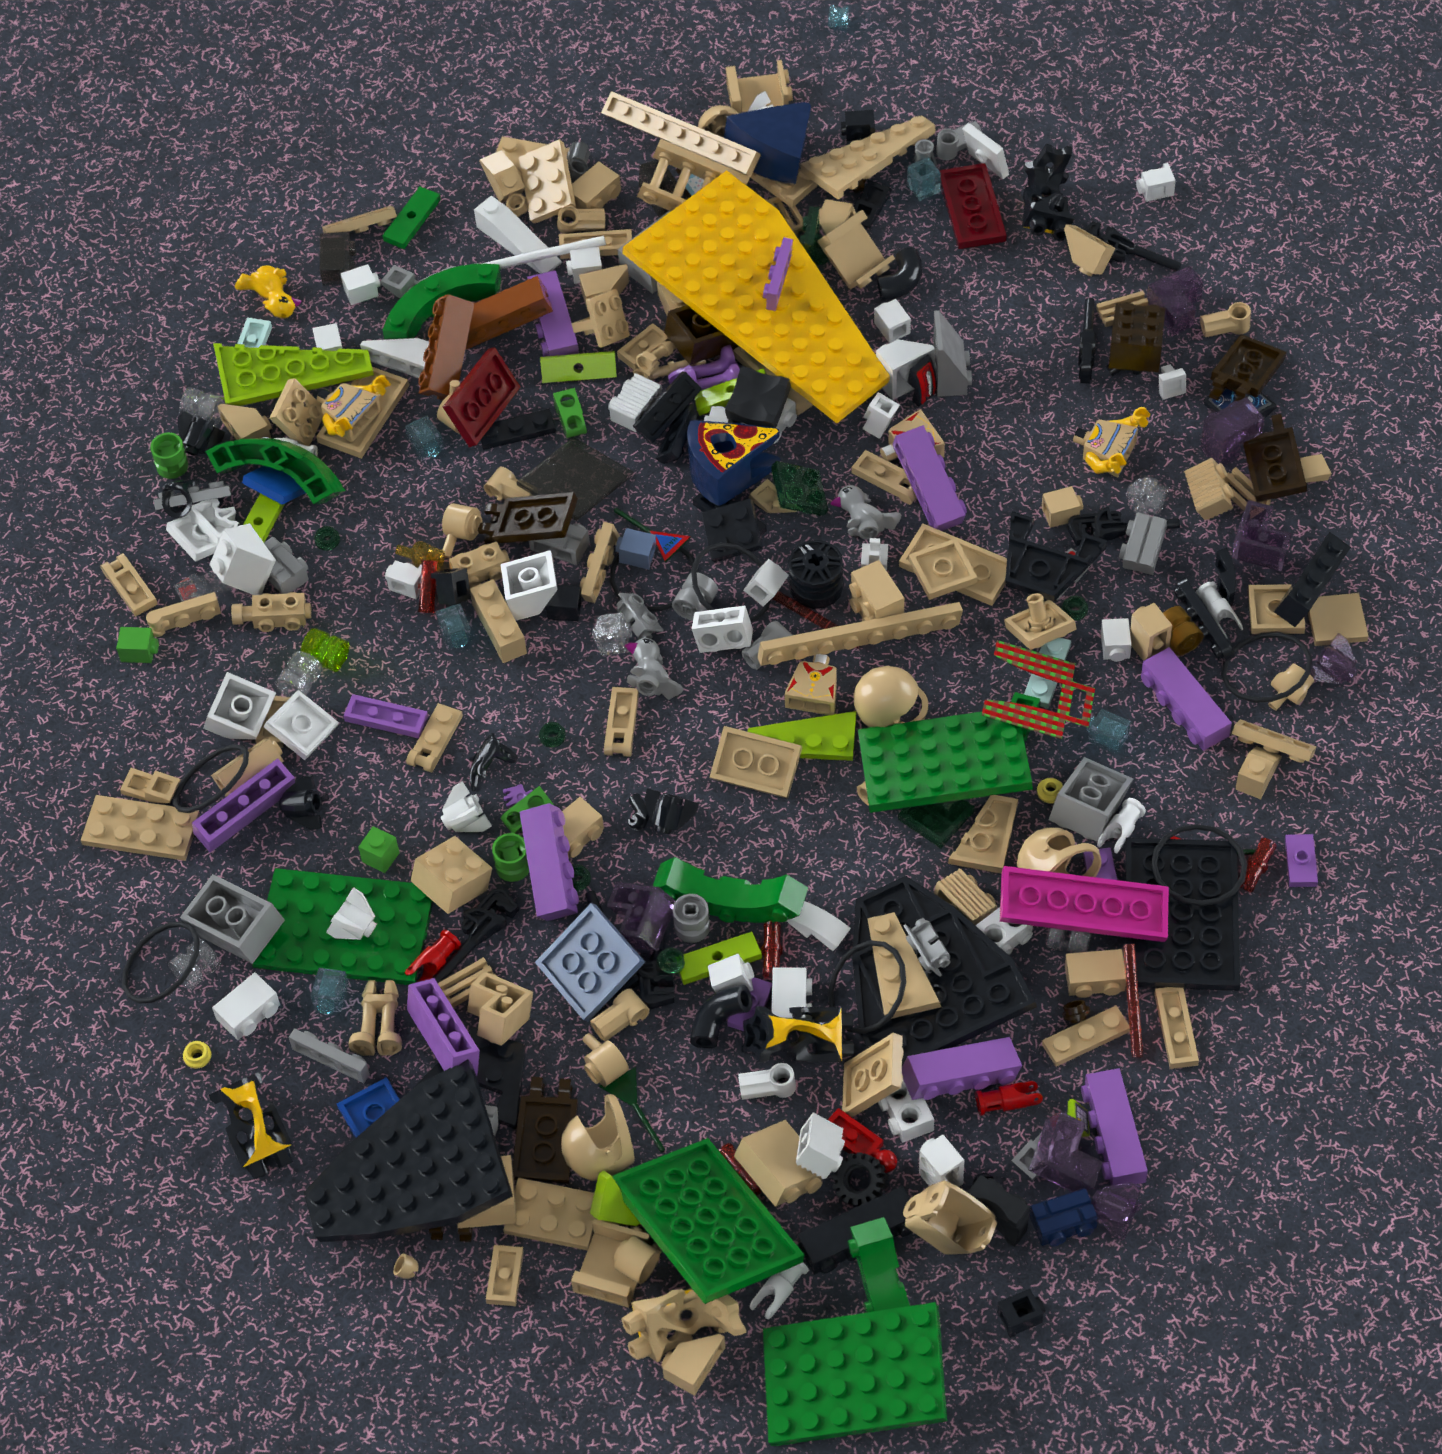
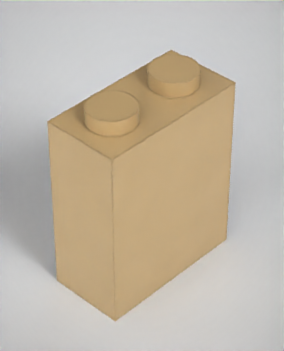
M786 1120L742 1138L734 1155L775 1207L785 1202L792 1203L799 1196L807 1192L812 1194L823 1184L821 1176H817L816 1173L812 1174L811 1170L807 1171L806 1168L796 1164L800 1136Z

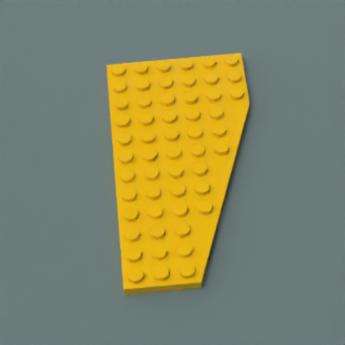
M727 170L623 246L622 254L776 376L789 378L791 388L834 422H840L889 383L890 375L876 357V354L780 211ZM783 237L793 239L792 256L776 311L767 310V299L763 298L765 284H770L771 280H768L770 266L776 264V261H774L776 246L781 247Z

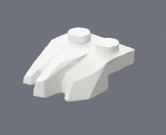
M216 498L192 505L190 512L186 516L168 522L166 531L196 562L214 554L223 530L236 527L239 522L234 521L236 515L235 507L219 509V500Z

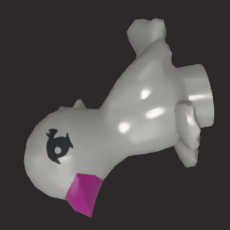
M847 485L840 489L838 496L830 504L850 513L851 520H848L847 524L849 528L848 533L850 536H860L862 539L875 538L885 528L894 530L901 519V513L899 512L882 513L874 506L866 504L871 502L869 495L854 485Z
M644 637L634 643L630 642L625 645L638 663L630 671L634 675H628L627 683L631 687H636L638 692L645 696L663 694L668 700L683 692L684 688L682 685L668 678V674L662 666L663 657L660 654V648L654 640Z

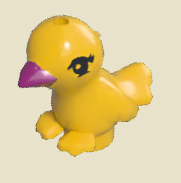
M262 266L257 269V272H253L251 276L244 273L241 274L235 284V289L238 291L253 290L264 299H267L263 301L265 308L278 318H288L292 315L295 307L299 306L302 300L293 298L283 291V285L287 282L284 269Z

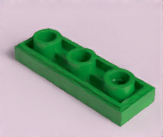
M419 186L382 235L383 241L405 249L441 201L440 194Z

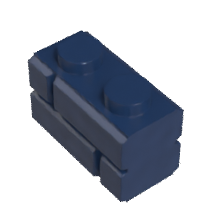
M1085 1188L1030 1206L1029 1216L1042 1246L1046 1244L1058 1246L1064 1243L1066 1238L1075 1235L1079 1238L1086 1237L1097 1228V1214Z

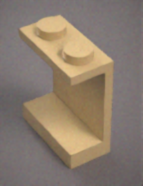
M777 60V74L737 79L735 66L726 67V82L731 108L735 109L738 113L748 112L756 96L766 91L771 101L766 106L771 104L773 106L787 105L789 101H793L791 86L787 87L786 85L789 83L788 69H783L782 60Z
M863 210L854 214L817 240L849 289L856 286L860 289L872 282L870 277L876 273L880 276L890 269L888 264L895 259L893 255L885 259L862 226L861 222L868 218Z
M594 1219L592 1223L594 1235L580 1272L575 1271L571 1280L573 1292L629 1308L637 1282L614 1268V1255L619 1245L624 1240H629L632 1236H636L651 1246L650 1234H647L646 1231L638 1227L626 1228L619 1226L618 1223Z

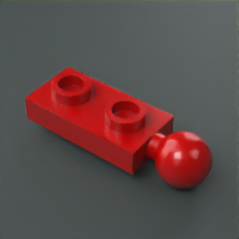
M839 1108L831 1115L828 1121L843 1128L842 1139L845 1141L843 1150L849 1154L864 1153L878 1159L880 1164L884 1165L885 1173L891 1172L896 1168L897 1157L895 1153L890 1150H880L883 1146V1139Z

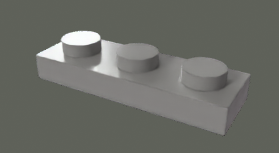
M224 481L208 483L209 488L199 490L198 485L188 487L192 503L232 495L230 484L224 485ZM171 491L170 507L187 504V500L182 493L174 494ZM162 492L158 493L159 498L153 500L155 510L163 509Z
M294 1028L288 1037L293 1050L359 1082L365 1083L370 1075L367 1063L361 1056L357 1054L349 1055L334 1043L328 1042L326 1044L318 1040L311 1032L304 1031L303 1033Z

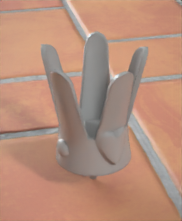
M922 139L915 144V156L913 158V161L915 159L913 167L915 171H918L921 159L924 161L926 173L931 172V157L934 164L937 165L933 154L934 144L930 140Z

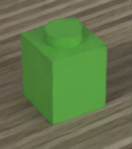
M120 627L116 649L121 662L152 663L153 654L158 653L159 642L157 638H154L152 628Z
M374 826L358 846L362 863L383 873H386L400 853L396 837Z

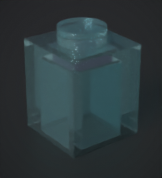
M929 157L908 165L907 185L919 201L940 192L941 172Z
M427 415L405 426L407 440L421 460L435 457L440 451L444 450L442 436Z
M461 604L436 611L438 626L447 649L453 647L460 648L472 641L470 626Z
M1101 709L1097 717H1092L1089 721V727L1087 728L1089 743L1118 755L1129 736L1131 721Z
M318 968L311 994L314 1009L323 1014L342 1012L349 986L346 971Z

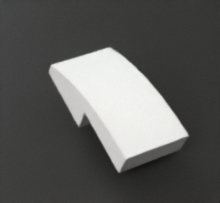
M806 901L803 903L800 916L786 921L806 938L812 934L832 951L838 947L851 929L832 914Z

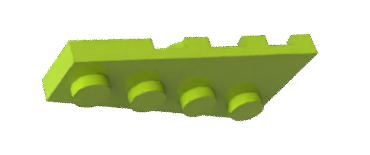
M856 711L748 728V732L801 745L800 758L853 761Z

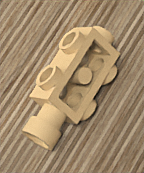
M497 541L491 544H484L466 553L457 554L449 559L450 568H467L470 588L480 585L482 581L489 578L490 580L494 579V581L503 578L501 564L510 562L506 550H501ZM434 578L432 580L436 587V579Z
M290 592L287 594L266 593L252 595V606L232 604L233 625H239L247 621H253L254 628H259L262 632H270L274 627H285L289 631L298 630L301 625H306V619L311 618V603H306L304 593Z

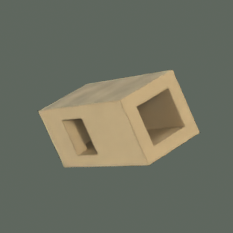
M263 739L247 750L249 752L248 765L242 777L224 795L225 797L277 758L284 762L281 757L283 752L275 741L271 742L270 739ZM243 753L211 775L220 790L225 788L238 773L243 763Z

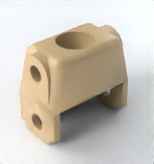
M946 1180L932 1184L921 1193L913 1196L907 1202L903 1211V1216L906 1218L905 1226L946 1255L971 1254L984 1250L986 1245L990 1243L997 1225L996 1216L984 1204Z

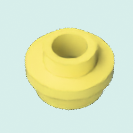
M1046 778L1038 784L1037 795L1046 803H1054L1063 784L1057 779ZM1052 787V788H1054L1055 790H1054V791H1048L1046 788Z
M201 1041L190 1042L183 1051L184 1062L190 1068H202L211 1060L212 1054L209 1046ZM202 1053L201 1057L193 1058L194 1054Z

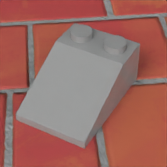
M939 310L934 311L933 346L935 348L937 397L967 395L968 386L972 385V372L966 368V366H970L969 351H964L962 338Z
M1084 757L1058 792L1049 821L1056 823L1062 828L1079 833L1086 839L1098 842L1099 837L1118 810L1133 778Z

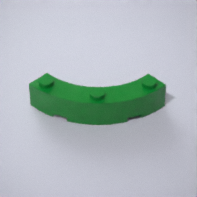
M500 264L462 265L446 269L425 278L408 290L392 308L383 327L384 340L415 338L422 328L421 325L429 317H434L432 312L434 303L442 296L449 294L472 302L481 301L499 293L501 286Z
M270 438L240 439L216 445L206 451L217 473H229L252 464H259L283 471L295 479L294 481L302 487L313 504L326 503L346 491L336 475L322 460L306 449L287 441Z
M673 857L660 864L651 889L652 893L660 896L663 902L669 904L675 903L679 897L686 894L699 895L707 902L709 915L717 916L720 920L727 923H732L734 920L750 923L786 922L789 919L800 916L808 891L807 886L787 874L773 879L762 880L761 884L751 885L746 879L726 876L720 877L719 880L705 876V870L692 866L677 857Z
M885 1218L850 1227L852 1240H848V1245L852 1257H857L868 1302H864L865 1312L910 1306L903 1282L898 1277L896 1268L899 1267L894 1240Z

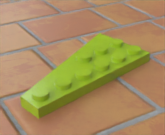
M213 343L225 403L228 405L244 406L278 398L287 381L293 378L309 391L374 376L368 350L337 349L336 351H323L322 348L315 347L312 350H300L299 347L269 345L252 348L245 347L244 344H235V347L222 346V343Z

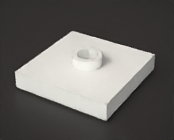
M966 124L962 129L969 154L979 162L986 163L987 168L1002 179L1007 177L1009 171L1003 148L972 124Z
M297 690L265 723L264 728L302 759L306 760L334 731L339 722L301 691Z

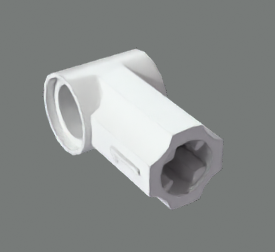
M785 1063L775 1064L769 1070L738 1074L742 1100L772 1095L786 1098L791 1096L796 1090L793 1068ZM781 1078L789 1079L786 1083L776 1082Z

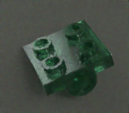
M810 206L808 216L803 218V231L806 232H804V235H801L800 243L815 265H824L829 261V258L817 242V240L823 237L820 235L819 207Z
M775 461L771 466L780 508L819 516L825 515L829 509L820 471Z
M957 800L903 808L899 812L898 820L941 849L974 813L975 806L966 800Z

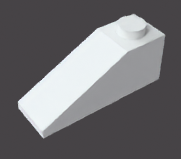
M409 338L362 341L360 344L362 350H368L370 360L373 363L419 378L424 370L425 362L423 361V355L429 345V341Z

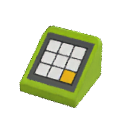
M1069 1099L1067 1105L1068 1135L1070 1137L1090 1136L1088 1110L1074 1099Z

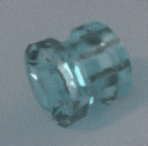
M830 5L828 27L840 26L842 29H848L850 6L838 8L836 5Z

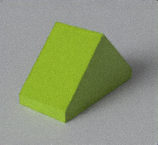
M604 1170L600 1172L590 1214L597 1220L631 1226L641 1224L623 1202L621 1190L613 1177Z

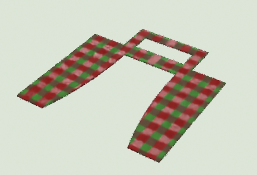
M996 641L994 656L1022 670L1062 684L1059 705L1056 713L1018 703L985 700L982 716L1062 739L1065 721L1089 727L1095 688L1072 681L1075 663L1002 641ZM1074 688L1086 692L1082 719L1069 716Z

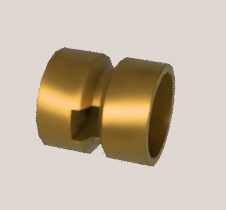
M1174 606L1163 612L1172 624L1170 648L1177 656H1183L1199 646L1204 635L1198 626L1191 622L1190 616L1181 606Z

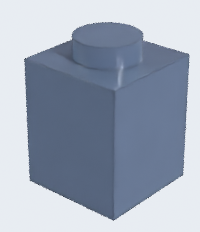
M626 528L623 537H619L616 544V552H619V563L650 569L656 551V535Z

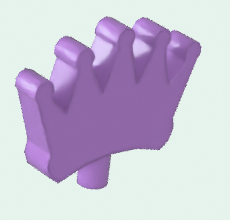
M522 784L503 789L504 794L509 793L507 796H504V801L511 800L506 804L507 808L514 806L533 790L525 792Z

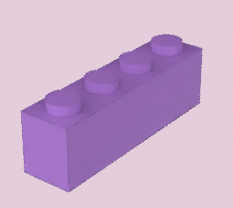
M556 270L527 276V279L536 276L540 278L549 295L547 299L553 309V312L535 319L539 323L535 324L538 339L543 338L544 340L541 343L543 357L579 354L577 339L572 328Z
M924 425L896 435L892 444L929 525L943 531L963 523L967 513L965 504L962 499L958 500L955 493V483L951 477L947 476L944 470L945 462L940 454L937 455L935 451V441L932 434L927 432Z
M1170 647L1143 661L1141 679L1144 685L1148 688L1151 687L1155 691L1159 703L1169 708L1175 723L1179 726L1182 725L1187 730L1188 738L1194 745L1198 744L1204 751L1230 736L1232 722Z
M277 758L193 821V834L211 853L280 801L283 793L295 783V777Z
M550 803L520 811L537 917L549 921L578 913L577 904L579 903V897L573 887L574 869L568 858L570 845L567 837L564 835L563 825H565V817L560 808Z
M435 978L409 984L407 1011L443 1070L458 1066L468 1059L472 1063L477 1076L480 1050Z
M1010 1037L907 1056L902 1066V1075L912 1100L922 1098L930 1100L937 1095L947 1093L955 1095L963 1090L973 1088L981 1090L993 1084H1009L1015 1080L1022 1067V1063Z
M1120 1068L1086 1074L1085 1085L1081 1086V1093L1084 1103L1089 1102L1091 1111H1088L1090 1127L1096 1128L1098 1136L1094 1138L1096 1151L1098 1154L1103 1153L1105 1162L1101 1163L1104 1180H1110L1112 1189L1146 1183L1148 1170Z

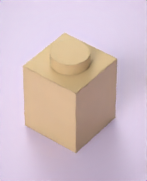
M1072 486L1044 493L1042 496V510L1050 528L1067 524L1072 516L1080 515V510H1083L1082 499L1080 495L1075 494Z

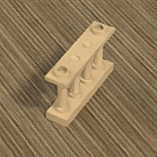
M660 139L652 157L657 159L659 163L651 183L643 182L637 197L643 199L648 204H655L664 209L673 210L686 201V199L681 197L690 174L704 180L701 189L726 170L746 186L750 176L664 139ZM668 165L681 169L673 194L659 188Z

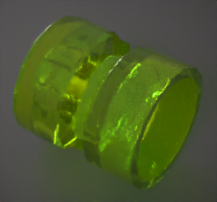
M312 628L302 642L300 655L306 661L314 664L322 663L323 668L338 672L348 657L350 645L347 640L335 635L330 637L329 633L318 628Z

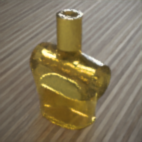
M417 541L414 543L413 548L398 544L395 551L397 555L412 559V564L416 568L424 565L426 570L439 571L444 564L445 551L424 541Z

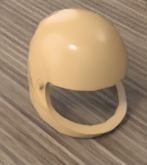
M893 666L873 668L861 677L854 691L856 712L862 722L869 728L905 723L900 720V717L911 709L918 695L922 701V709L919 715L912 721L924 720L928 712V699L925 693L918 687L911 674L899 667Z
M1043 828L1025 840L1018 853L1017 867L1069 874L1066 868L1072 856L1087 851L1093 853L1094 859L1090 868L1082 876L1096 877L1101 868L1102 861L1099 849L1089 843L1075 845L1073 834L1067 830Z
M612 1094L605 1095V1115L598 1124L586 1128L576 1115L568 1123L562 1134V1154L567 1165L577 1175L591 1181H597L599 1173L603 1170L611 1176L623 1172L635 1160L632 1141L622 1108L616 1096Z

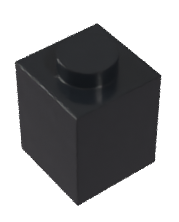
M557 585L558 590L543 609L547 611V618L550 620L579 622L582 604L581 587Z

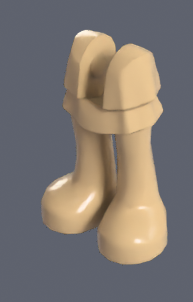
M369 980L362 993L363 1018L361 1031L351 1035L349 1048L351 1051L363 1056L375 1054L376 1014L382 1013L377 1051L380 1055L397 1054L402 1049V1039L394 1031L395 1011L398 1007L397 998L399 997L397 986L393 980H386L384 994H377L376 980Z

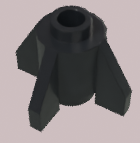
M183 410L180 411L177 423L185 453L192 456H198V453L204 454L208 449L216 446L223 440L225 432L217 427H213L215 420H205L199 417L193 418V415Z
M313 775L302 776L283 793L279 801L280 810L287 818L310 830L321 829V817L314 814L320 812L322 802L328 800L329 796L328 794H319L317 791L311 790L315 789Z
M647 788L644 800L651 824L656 825V831L671 835L672 830L678 831L696 815L699 803L685 799L684 805H682L683 798L681 796L663 793L661 799H659L661 792Z

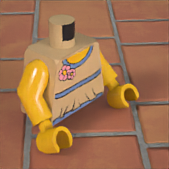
M384 375L375 378L370 385H349L343 383L333 393L327 389H322L319 392L317 401L322 404V422L330 436L340 435V437H344L352 443L381 412L378 395H385V388L391 385Z
M1139 407L1132 416L1124 419L1098 420L1091 432L1077 428L1073 442L1084 445L1083 460L1086 461L1096 474L1109 473L1119 477L1137 442L1138 424L1140 427H1146L1148 425L1146 418L1150 417V413L1145 407Z

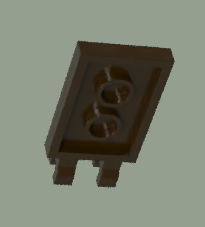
M1240 334L1212 371L1210 380H1213L1212 386L1214 388L1210 392L1209 397L1218 401L1225 388L1232 390L1237 395L1232 407L1242 410L1249 395L1255 398L1258 397L1285 360L1287 352Z
M1281 414L1271 416L1274 431L1259 434L1256 419L1246 421L1248 437L1242 438L1256 503L1308 492L1293 428H1284Z
M574 492L505 498L504 504L489 503L486 504L484 512L486 515L493 514L490 520L491 523H480L477 531L479 534H486L484 538L485 544H491L496 541L497 543L565 538L578 498Z
M531 1077L530 1096H521L512 1166L514 1180L522 1178L538 1182L569 1184L571 1168L565 1161L561 1145L562 1134L565 1128L578 1113V1099H571L573 1089L571 1079L560 1078L558 1097L543 1096L545 1087L543 1077Z

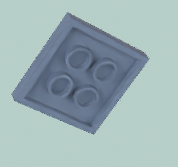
M590 903L535 963L584 1021L589 1022L645 961L597 905Z

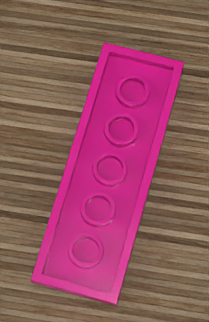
M1004 866L1001 876L1000 922L1165 942L1168 938L1169 887Z

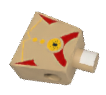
M920 409L890 428L888 431L889 445L881 448L880 453L882 458L888 462L898 458L892 445L895 436L924 425L927 432L932 434L935 441V451L937 455L940 454L943 458L945 443Z
M814 655L813 663L799 662L785 691V708L825 715L835 714L837 668L828 665L830 658L827 655Z

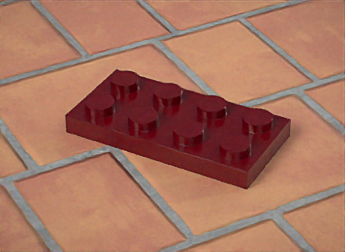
M986 163L939 170L938 178L958 249L1006 242L1007 235Z
M495 347L487 349L443 405V409L468 447L476 446L521 387Z

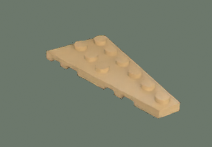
M923 116L913 117L910 121L893 125L890 129L873 133L862 140L852 141L849 145L832 149L824 155L812 157L809 161L800 164L801 173L839 200L844 196L843 191L848 188L851 190L855 189L858 186V181L869 179L893 162L894 156L897 154L903 156L907 153V148L910 145L914 146L919 140L927 139L936 133L935 124Z

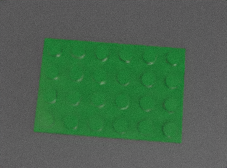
M982 712L898 723L885 727L877 726L858 729L870 813L1033 790L1022 727L982 716Z
M275 868L267 901L273 904L285 921L252 964L253 968L367 981L376 980V982L393 980L395 984L403 985L416 983L419 968L411 975H406L405 970L423 952L433 907V901L418 887L409 882ZM355 888L364 894L375 915L373 922L377 925L368 938L366 936H363L361 940L334 938L326 933L332 923L331 919L346 901L351 890Z
M709 1138L612 1176L621 1190L623 1202L704 1304L803 1263L804 1253Z
M936 1302L763 1328L768 1443L771 1446L947 1422L939 1306Z

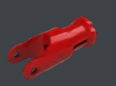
M443 930L440 933V938L432 946H427L405 970V974L411 975L423 965L422 977L417 982L431 979L446 963V958L454 950H458L461 947L460 941L450 931Z
M1035 1081L999 1086L998 1090L976 1091L975 1102L978 1113L982 1116L985 1115V1112L1000 1109L1005 1112L1038 1105L1043 1101V1096L1040 1093L1024 1094L1038 1089V1084Z

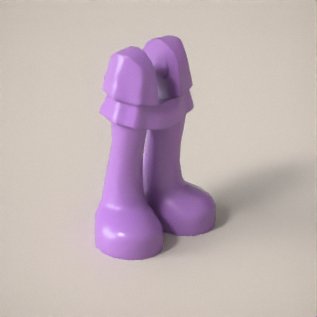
M729 344L721 348L718 360L702 365L681 367L670 373L668 380L671 384L682 371H686L704 390L738 378L740 368L735 361L732 347ZM716 375L708 378L698 379L705 376Z

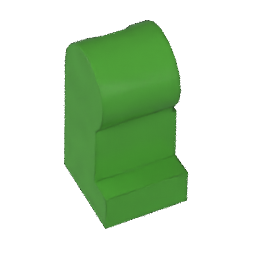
M575 388L553 393L554 407L560 418L566 438L586 434L587 430L582 414L583 411ZM565 397H571V398H572V399H570V400H566V401L561 402V400H562L563 398H565Z
M538 786L507 810L500 819L511 833L519 834L522 832L520 811L548 803L554 804L542 788Z

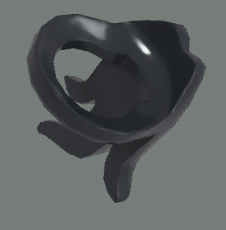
M183 479L171 482L170 484L166 483L162 487V506L164 511L173 518L186 516L192 508V498L188 487L201 485L200 482L195 479ZM180 490L185 496L187 506L184 511L175 512L171 509L169 505L171 491Z
M490 733L475 755L469 758V761L473 762L469 777L472 791H476L479 775L486 778L487 768L494 758L511 764L515 763L518 759L517 755L510 748L499 743V739L495 738V733Z

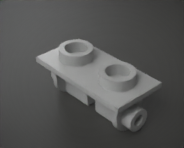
M635 593L618 594L622 600L617 603V611L627 624H631L635 620L630 628L638 639L644 637L652 639L653 636L651 634L654 631H664L657 622V617L644 605V600Z
M921 918L916 921V926L912 929L904 924L903 926L909 934L906 940L915 951L918 950L921 954L918 958L921 965L926 971L932 970L938 976H942L938 968H944L950 964V954L940 940L931 945L938 938V935L930 921Z

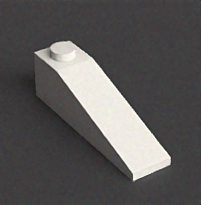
M490 196L474 209L477 228L515 256L548 248L508 207L493 196ZM555 256L526 264L541 274L554 270L562 261Z

